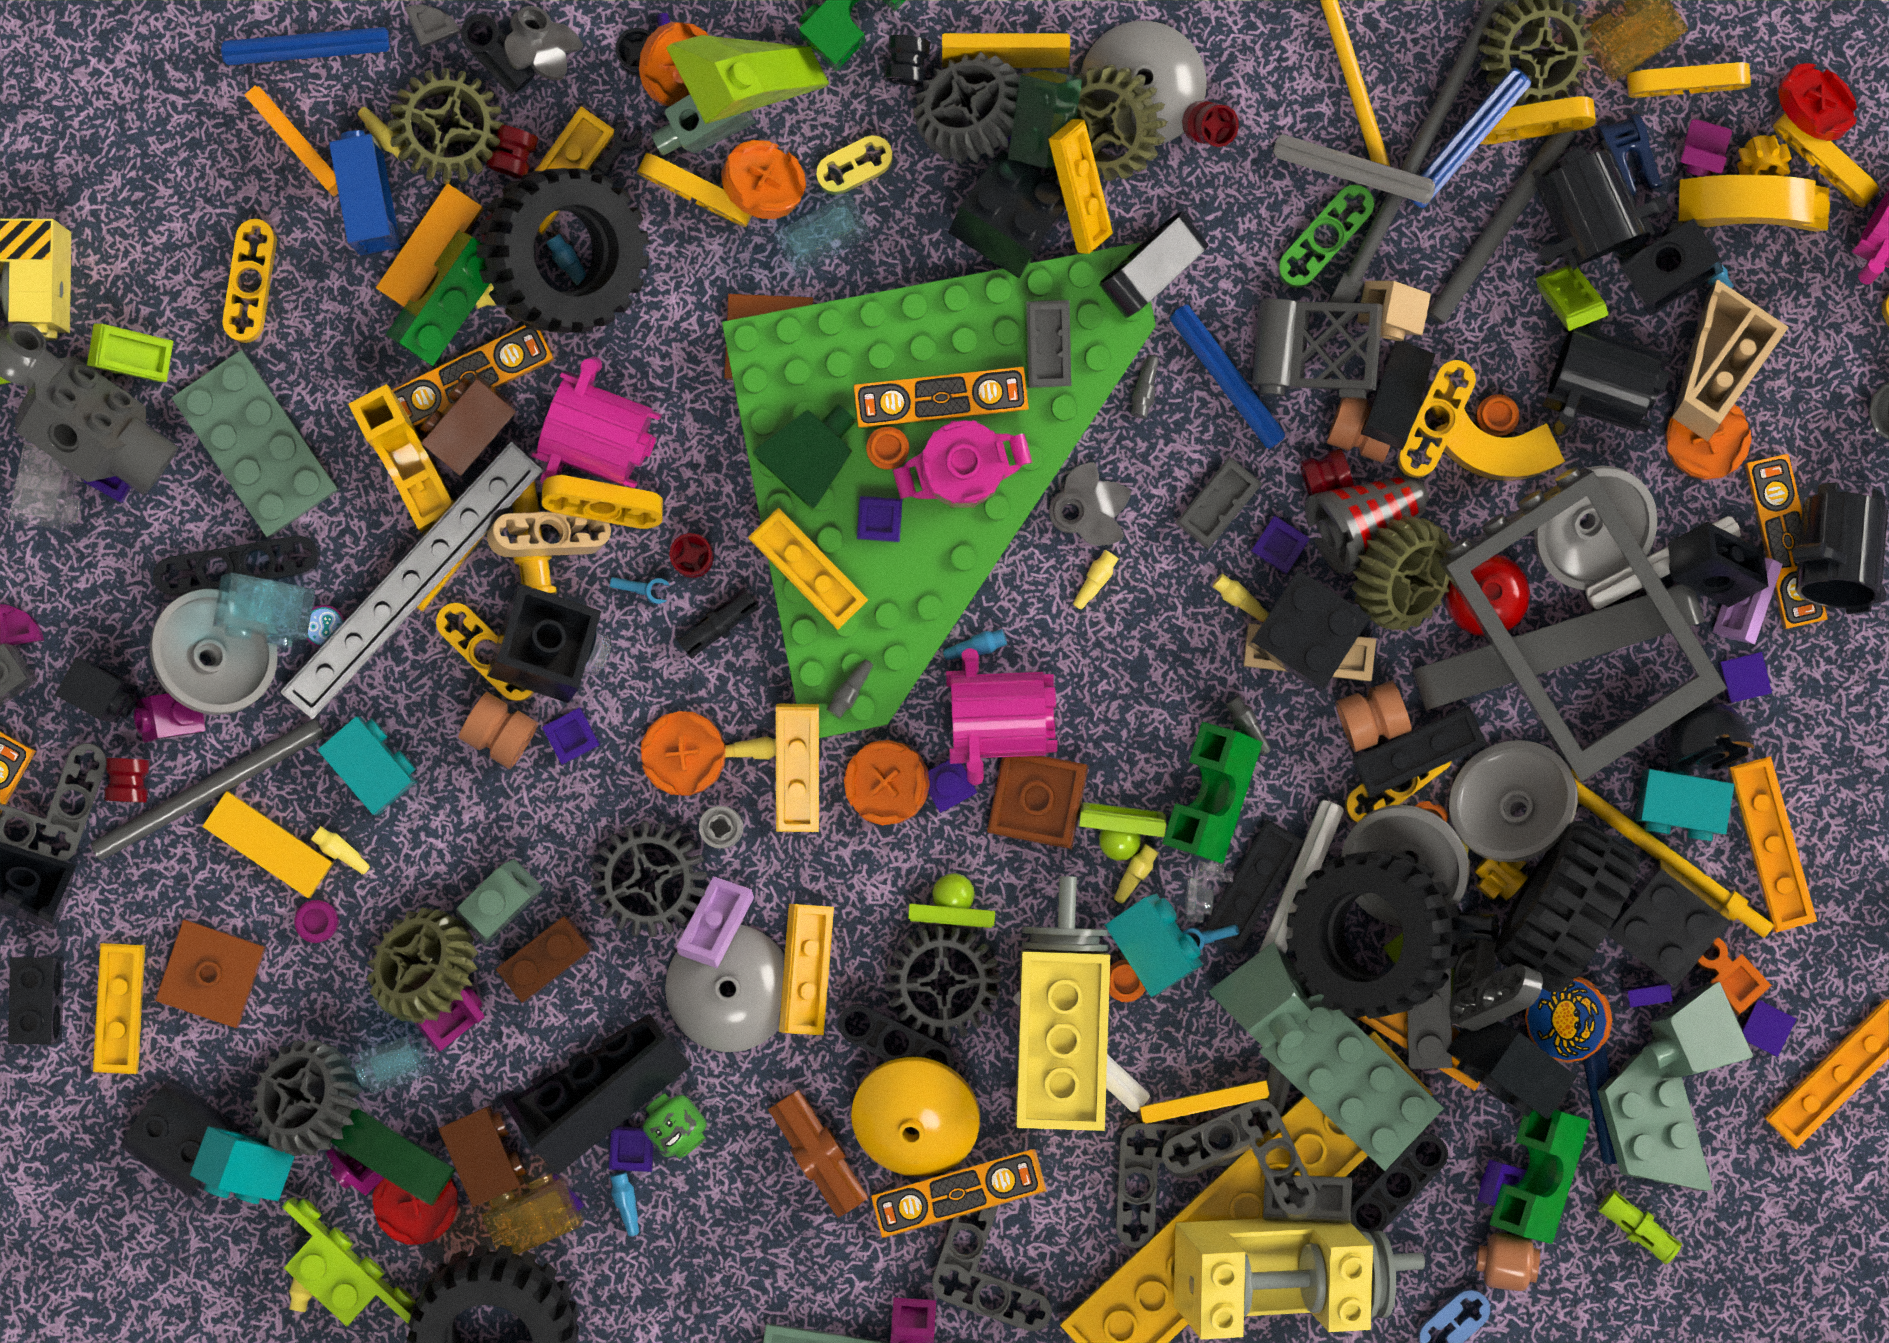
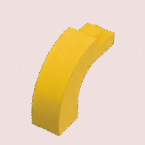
M1718 175L1681 179L1678 222L1683 221L1687 223L1694 218L1701 227L1731 224H1773L1814 232L1827 231L1830 212V188L1815 185L1816 180L1774 175Z
M1446 375L1444 378L1449 381V386L1445 394L1440 396L1435 391L1433 398L1446 400L1456 409L1458 402L1450 401L1455 388L1449 375ZM1439 407L1430 408L1436 419L1443 417L1445 424L1436 427L1433 431L1444 430L1449 421L1447 413ZM1463 409L1444 449V452L1450 459L1469 472L1501 481L1523 480L1535 477L1565 462L1547 423L1516 437H1495L1476 427L1468 417L1465 409Z
M385 384L348 405L367 442L377 452L389 472L418 530L423 532L436 521L453 500L428 449L421 444V437L407 412L391 388Z

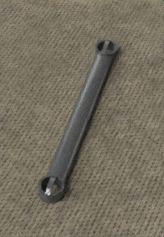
M1507 0L1483 1L1479 9L1481 12L1400 170L1417 174L1480 51L1478 46L1483 44L1487 38L1483 34L1482 29L1485 27L1492 28L1495 22L1491 17L1492 13L1506 14L1503 11V2ZM1387 193L1347 273L1344 272L1329 302L1353 303L1360 290L1361 299L1359 303H1361L1364 290V281L1362 279L1404 197ZM1334 313V314H1336V315H1338V316L1341 317L1344 313Z

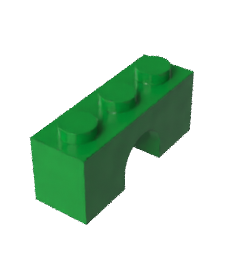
M826 0L821 6L815 3L799 20L802 24L799 28L800 38L835 72L865 43V34L853 23L850 17L853 7L860 0ZM906 0L882 1L895 12Z
M459 230L434 264L439 271L431 288L418 301L413 302L409 300L385 334L431 366L435 364L490 284L483 283L479 270L486 268L484 258H477V245L483 244L474 237Z
M1202 721L1189 762L1197 765L1201 771V788L1196 799L1191 804L1184 806L1175 803L1162 844L1220 864L1224 863L1263 742L1240 732Z
M1557 1109L1553 1111L1549 1119L1533 1111L1529 1117L1523 1115L1515 1142L1525 1145L1529 1151L1530 1161L1528 1170L1518 1184L1511 1186L1502 1183L1489 1225L1526 1238L1553 1244L1590 1120Z

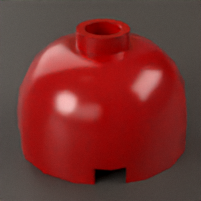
M1496 554L1470 572L1503 625L1509 631L1520 623L1528 610L1530 588L1527 576L1519 565L1503 554ZM1449 580L1447 586L1449 592L1444 593L1448 615L1457 627L1472 635L1485 637L1454 585Z

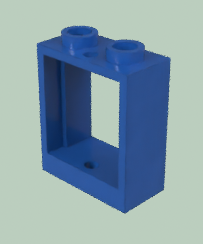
M363 130L341 133L339 135L340 140L331 141L329 145L348 244L360 256L401 248L383 148L372 134L365 135Z

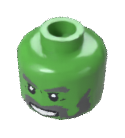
M665 1093L645 1109L650 1116L643 1124V1131L664 1157L676 1155L678 1159H681L706 1139L703 1132L707 1122L686 1095H677L670 1099Z

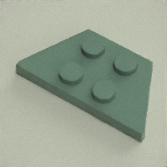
M1654 1034L1650 1036L1652 1040L1646 1046L1657 1041ZM1642 1049L1638 1054H1633L1622 1065L1618 1075L1610 1077L1597 1091L1620 1174L1635 1178H1646L1668 1185L1688 1187L1696 1191L1712 1190L1713 1187L1682 1077L1675 1078L1671 1074L1668 1065L1657 1071L1652 1070L1644 1060Z

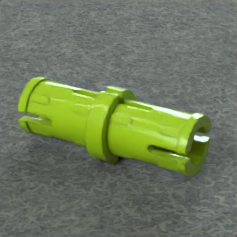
M1615 1189L1609 1192L1599 1205L1597 1211L1625 1231L1628 1240L1632 1243L1636 1241L1665 1265L1681 1249L1683 1243L1655 1223L1652 1214L1648 1211H1640Z

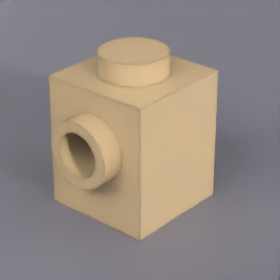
M1365 281L1361 303L1383 305L1380 337L1394 341H1404L1405 335H1423L1431 294L1396 281ZM1359 314L1357 322L1369 326L1370 314Z

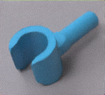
M611 577L610 580L611 588L645 595L646 599L653 604H661L667 600L655 599L651 595L652 585L659 583L664 586H670V584L662 578H656L649 583Z
M1237 924L1207 931L1194 927L1186 929L1183 935L1188 933L1197 934L1200 938V945L1198 947L1201 951L1205 944L1239 935V928Z

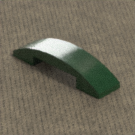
M304 1097L307 1100L306 1102L310 1103V1099ZM363 1109L351 1110L349 1117L354 1125H344L341 1129L344 1139L336 1140L331 1138V1143L390 1182L433 1206L456 1169L424 1147L414 1144Z

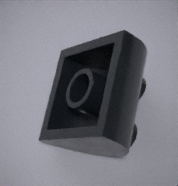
M171 1078L159 1089L136 1118L125 1135L120 1148L189 1198H192L203 1183L190 1176L207 1127L210 1126L237 1133L243 1127L175 1078Z

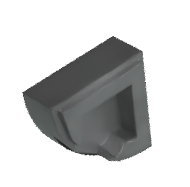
M421 4L405 7L422 49L461 33L455 21L439 9Z

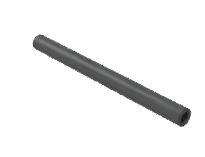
M1578 131L1549 135L1427 311L1429 316L1439 323L1445 324L1536 193L1537 188L1534 184L1536 181L1532 172L1539 169L1542 177L1548 175Z
M315 717L92 841L91 847L100 861L110 857L326 736V733Z

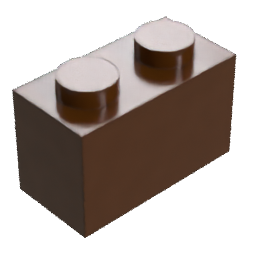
M477 373L470 381L463 377L448 394V397L453 401L442 413L435 409L420 427L425 432L421 437V444L459 476L467 470L516 413V406Z
M569 915L560 918L497 967L496 971L520 1002L524 1003L593 951L594 948Z
M489 1105L438 1128L472 1207H476L524 1184L521 1176L527 1174V1170L518 1150L511 1152L504 1136L509 1135L510 1131L500 1110L493 1113Z

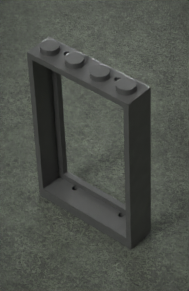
M1573 467L1560 474L1555 479L1557 485L1542 494L1538 490L1523 498L1518 503L1520 509L1508 517L1500 514L1490 519L1481 527L1484 532L1471 541L1466 537L1450 545L1445 550L1447 556L1439 560V563L1557 752L1568 765L1573 776L1582 782L1724 691L1727 687L1594 471L1587 468L1579 470L1577 467ZM1587 496L1697 675L1581 749L1470 571Z

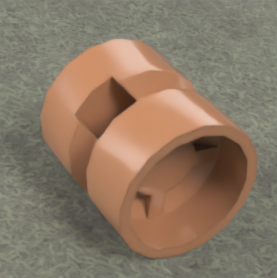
M1341 398L1326 443L1347 451L1353 447H1358L1361 456L1380 463L1384 462L1390 449V445L1361 434L1365 420L1368 419L1371 410L1368 400Z
M1393 680L1370 688L1368 697L1356 693L1335 701L1339 719L1354 752L1378 744L1380 735H1384L1390 740L1412 731L1406 707Z
M486 692L469 714L458 738L479 751L488 747L490 749V757L493 760L511 769L528 746L539 723L518 710L511 714L508 713V704Z

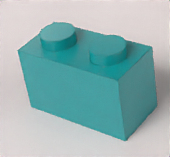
M356 716L317 750L373 815H380L417 783L411 775L416 768L400 750L395 754L390 751L383 742L388 738V735L373 718L365 722L362 717Z
M1652 769L1642 770L1634 821L1646 822L1645 831L1670 835L1671 827L1687 829V838L1713 842L1714 834L1726 835L1734 784Z
M1157 893L1143 898L1105 924L1108 932L1151 997L1165 992L1203 966L1198 958L1201 956V951L1197 943L1190 935H1183L1175 922L1177 914L1174 908L1165 898L1160 899Z
M208 1126L190 1176L206 1183L204 1191L222 1198H228L230 1192H233L236 1198L253 1204H259L261 1198L279 1201L295 1156L272 1148V1145L268 1144L269 1142L260 1137Z

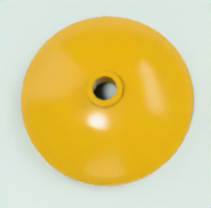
M904 1057L881 1064L863 1079L854 1096L851 1120L853 1131L860 1146L876 1163L898 1174L924 1177L948 1171L966 1158L978 1136L980 1109L973 1090L956 1071L932 1059ZM905 1128H916L919 1133L915 1135L910 1134Z

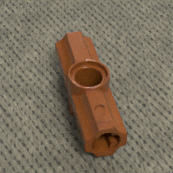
M799 1089L768 1109L792 1146L790 1151L800 1168L810 1181L814 1180L822 1196L838 1218L869 1198L845 1161L847 1156L838 1142H835L836 1138L826 1125L823 1127L814 1109H812L806 1097Z

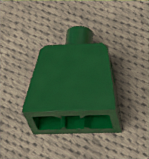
M839 404L822 421L812 412L806 410L757 447L753 452V456L811 510H814L852 452L841 440V437L853 426L856 419Z

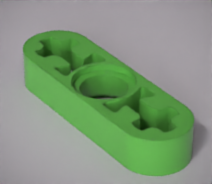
M1349 185L1343 188L1285 252L1278 264V274L1284 284L1292 288H1302L1310 284L1364 224L1374 208V199L1368 189L1360 185ZM1358 195L1364 200L1361 208L1365 212L1363 214L1356 211L1353 212L1344 222L1352 227L1349 231H1346L1338 219L1328 214L1333 210L1336 216L1339 217L1347 206V202L1343 198L1348 196L1354 199ZM1328 225L1335 229L1338 235L1336 245L1331 248H1322L1316 244L1314 231L1319 226ZM1306 242L1314 254L1324 259L1318 263L1313 256L1305 266V271L1308 275L1304 278L1298 274L1293 278L1288 274L1291 266L1287 261L1289 259L1295 262L1299 261L1307 252L1300 245Z

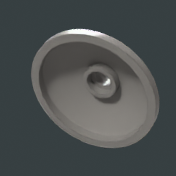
M1133 21L1121 24L1107 31L1090 48L1081 69V73L1086 75L1087 69L1095 66L1099 67L1102 71L1103 66L1113 64L1117 72L1120 68L1129 67L1131 68V79L1140 72H1148L1152 76L1153 81L1148 85H1143L1142 88L1144 90L1150 87L1157 88L1156 94L1151 99L1154 104L1157 102L1165 104L1164 109L1156 112L1157 118H1163L1168 121L1165 127L1156 130L1166 138L1163 144L1174 140L1184 133L1182 126L1184 112L1192 103L1204 100L1206 95V72L1198 51L1179 31L1158 22ZM1098 89L1091 97L1096 101L1103 100L1105 103L1110 104V102L1117 100L1120 95L1110 90ZM1132 110L1131 119L1134 125L1137 127L1136 118ZM1112 114L1106 116V120H1109L1107 122L1108 131L1114 129V125H1110L1114 123L1111 118Z
M1613 466L1588 467L1587 469L1594 471L1647 557L1655 540L1658 523L1656 505L1650 491L1638 478L1626 470ZM1587 496L1534 531L1535 547L1542 565L1555 579L1566 586L1586 590L1589 586L1630 566ZM1589 513L1588 520L1584 524H1580L1581 518Z
M201 589L178 597L160 614L155 622L150 638L151 663L160 684L176 701L200 713L224 715L247 708L264 694L275 675L278 659L277 645L270 625L261 612L250 602L227 591ZM200 654L210 657L211 666H206L200 661Z
M1522 740L1501 742L1477 753L1458 773L1449 798L1451 821L1460 839L1476 854L1498 862L1528 860L1548 851L1566 833L1574 820L1577 810V786L1568 765L1550 748L1535 742ZM1520 808L1526 809L1523 816H1513L1516 810Z
M1391 805L1376 809L1365 815L1349 833L1344 843L1341 857H1345L1346 854L1376 850H1388L1392 854H1406L1405 851H1413L1418 856V860H1415L1414 864H1426L1434 871V876L1431 880L1434 883L1443 881L1449 889L1450 893L1445 896L1448 905L1456 904L1457 906L1461 901L1469 881L1470 868L1467 852L1454 829L1439 816L1415 806ZM1366 893L1360 895L1355 900L1362 909L1374 918L1390 925L1402 927L1394 908L1377 894Z
M745 925L739 926L718 968L680 956L677 951L668 968L665 985L667 1005L673 1020L691 1040L715 1051H744L765 1042L779 1029L785 958L783 951L770 937L757 929ZM729 980L736 985V992L733 996L726 997L722 995L720 985L723 981Z

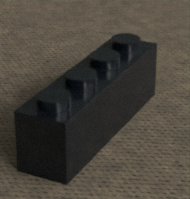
M0 842V913L23 919L36 925L56 929L68 901L76 865Z
M649 1013L603 1039L601 1048L590 1054L580 1052L568 1059L569 1066L551 1076L544 1072L531 1080L532 1087L519 1094L512 1090L500 1098L530 1147L559 1175L691 1067L692 1064L673 1037Z

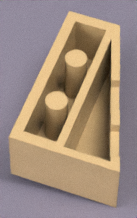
M1717 279L1705 298L1672 418L1706 441H1709L1789 327Z

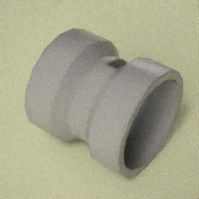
M715 806L708 809L702 815L699 821V832L701 838L709 846L729 848L740 840L743 833V822L735 810L726 806Z

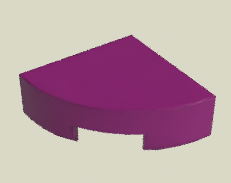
M0 604V645L3 643L13 646L44 641L39 625L32 620L33 617H30L27 612L10 605Z

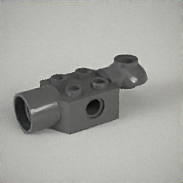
M16 323L11 327L0 328V377L11 383L30 388L18 407V414L15 417L16 432L87 482L116 476L143 496L146 495L179 449L177 445L146 424V406L96 372L94 368L87 366L77 357L57 358L51 354L45 347L46 339L36 327L26 323Z

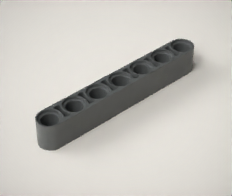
M1682 584L1666 589L1689 626L1705 622L1696 591ZM1645 595L1519 635L1512 639L1533 673L1539 675L1670 633V630L1649 596ZM1491 645L1412 670L1425 711L1514 683Z

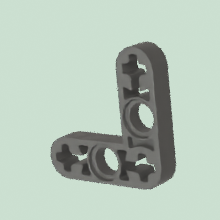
M92 743L79 744L72 749L67 758L46 818L0 803V810L5 812L0 819V842L61 861L70 859L77 850L106 769V756L103 750ZM87 750L95 752L94 760L100 762L99 768L90 769L85 779L86 782H94L91 791L80 784L66 783L68 774L77 778L80 764L74 762L76 755L84 756ZM75 790L84 796L85 807L79 814L70 815L61 809L60 798L66 791ZM21 817L27 821L30 828L27 838L18 842L8 839L4 832V826L10 818ZM37 823L46 825L42 832L44 835L55 837L58 831L66 833L65 841L71 843L70 849H62L59 855L51 853L52 846L42 841L38 842V849L29 847V844L36 835Z
M1473 910L1470 912L1476 914H1486L1479 910ZM1461 939V942L1458 943L1457 953L1459 956L1454 972L1450 1019L1452 1023L1470 1031H1477L1529 1008L1538 999L1542 990L1543 977L1541 973L1520 963L1494 974L1496 963L1494 948L1497 945V940L1490 942L1488 940Z
M1251 1101L1171 1138L1163 1147L1162 1159L1164 1166L1169 1174L1177 1178L1191 1177L1252 1149L1272 1194L1285 1216L1296 1220L1304 1219L1311 1215L1316 1208L1317 1197L1314 1186L1277 1109L1268 1101ZM1259 1111L1263 1117L1269 1115L1272 1117L1267 1121L1268 1130L1272 1138L1278 1133L1282 1135V1138L1271 1139L1260 1148L1256 1143L1265 1142L1262 1132L1258 1126H1249L1254 1121L1253 1114ZM1219 1128L1229 1130L1234 1136L1231 1146L1224 1150H1216L1209 1144L1210 1134ZM1201 1137L1204 1150L1209 1157L1202 1159L1201 1153L1198 1151L1188 1157L1190 1164L1182 1167L1179 1162H1170V1160L1175 1158V1149L1182 1147L1184 1152H1190L1198 1148L1194 1139ZM1273 1149H1284L1290 1154L1291 1162L1284 1170H1273L1266 1164L1267 1155ZM1298 1171L1301 1176L1292 1178L1299 1193L1307 1192L1309 1194L1304 1198L1305 1206L1297 1208L1294 1203L1287 1205L1285 1201L1290 1199L1289 1189L1285 1181L1279 1186H1276L1275 1181L1287 1180Z
M1136 1122L1126 1126L1122 1131L1119 1141L1116 1232L1121 1242L1126 1246L1132 1248L1143 1247L1154 1236L1158 1163H1163L1162 1156H1155L1158 1149L1157 1146H1145L1142 1154H1136L1134 1147L1127 1145V1139L1135 1137L1136 1130H1144V1136L1148 1139H1158L1156 1131L1166 1130L1162 1141L1164 1147L1166 1142L1177 1132H1186L1199 1125L1173 1123L1145 1124L1144 1122ZM1219 1128L1210 1134L1209 1142L1221 1141L1222 1134H1229V1139L1233 1142L1234 1136L1229 1130ZM1201 1137L1194 1139L1198 1148L1192 1150L1186 1156L1175 1155V1158L1170 1160V1162L1190 1164L1188 1157L1201 1151ZM1239 1154L1215 1166L1231 1165L1242 1154ZM1132 1173H1143L1149 1179V1190L1141 1197L1131 1196L1125 1190V1181ZM1124 1201L1135 1205L1150 1203L1149 1211L1140 1209V1222L1147 1225L1148 1228L1147 1232L1139 1234L1138 1240H1132L1130 1233L1123 1231V1225L1129 1224L1132 1221V1209L1123 1210Z
M998 1206L980 1211L978 1221H986L984 1229H981L972 1222H960V1217L953 1218L933 1274L932 1286L937 1297L947 1303L1027 1331H1037L1044 1328L1050 1321L1052 1314L1050 1301L1044 1294L977 1270ZM963 1229L973 1231L978 1238L976 1249L967 1254L960 1253L953 1245V1237L958 1231ZM951 1270L959 1273L958 1280L968 1285L971 1283V1276L979 1278L980 1280L973 1289V1302L964 1301L963 1299L966 1297L967 1291L959 1288H954L952 1294L945 1293L944 1284L939 1282L941 1275L949 1276ZM990 1284L1001 1287L1005 1295L1002 1304L993 1309L983 1306L979 1299L982 1288ZM1011 1291L1021 1293L1017 1297L1016 1302L1030 1305L1032 1299L1040 1301L1039 1309L1045 1312L1042 1318L1035 1317L1031 1323L1025 1321L1026 1314L1023 1311L1013 1308L1012 1317L1004 1315L1011 1302Z

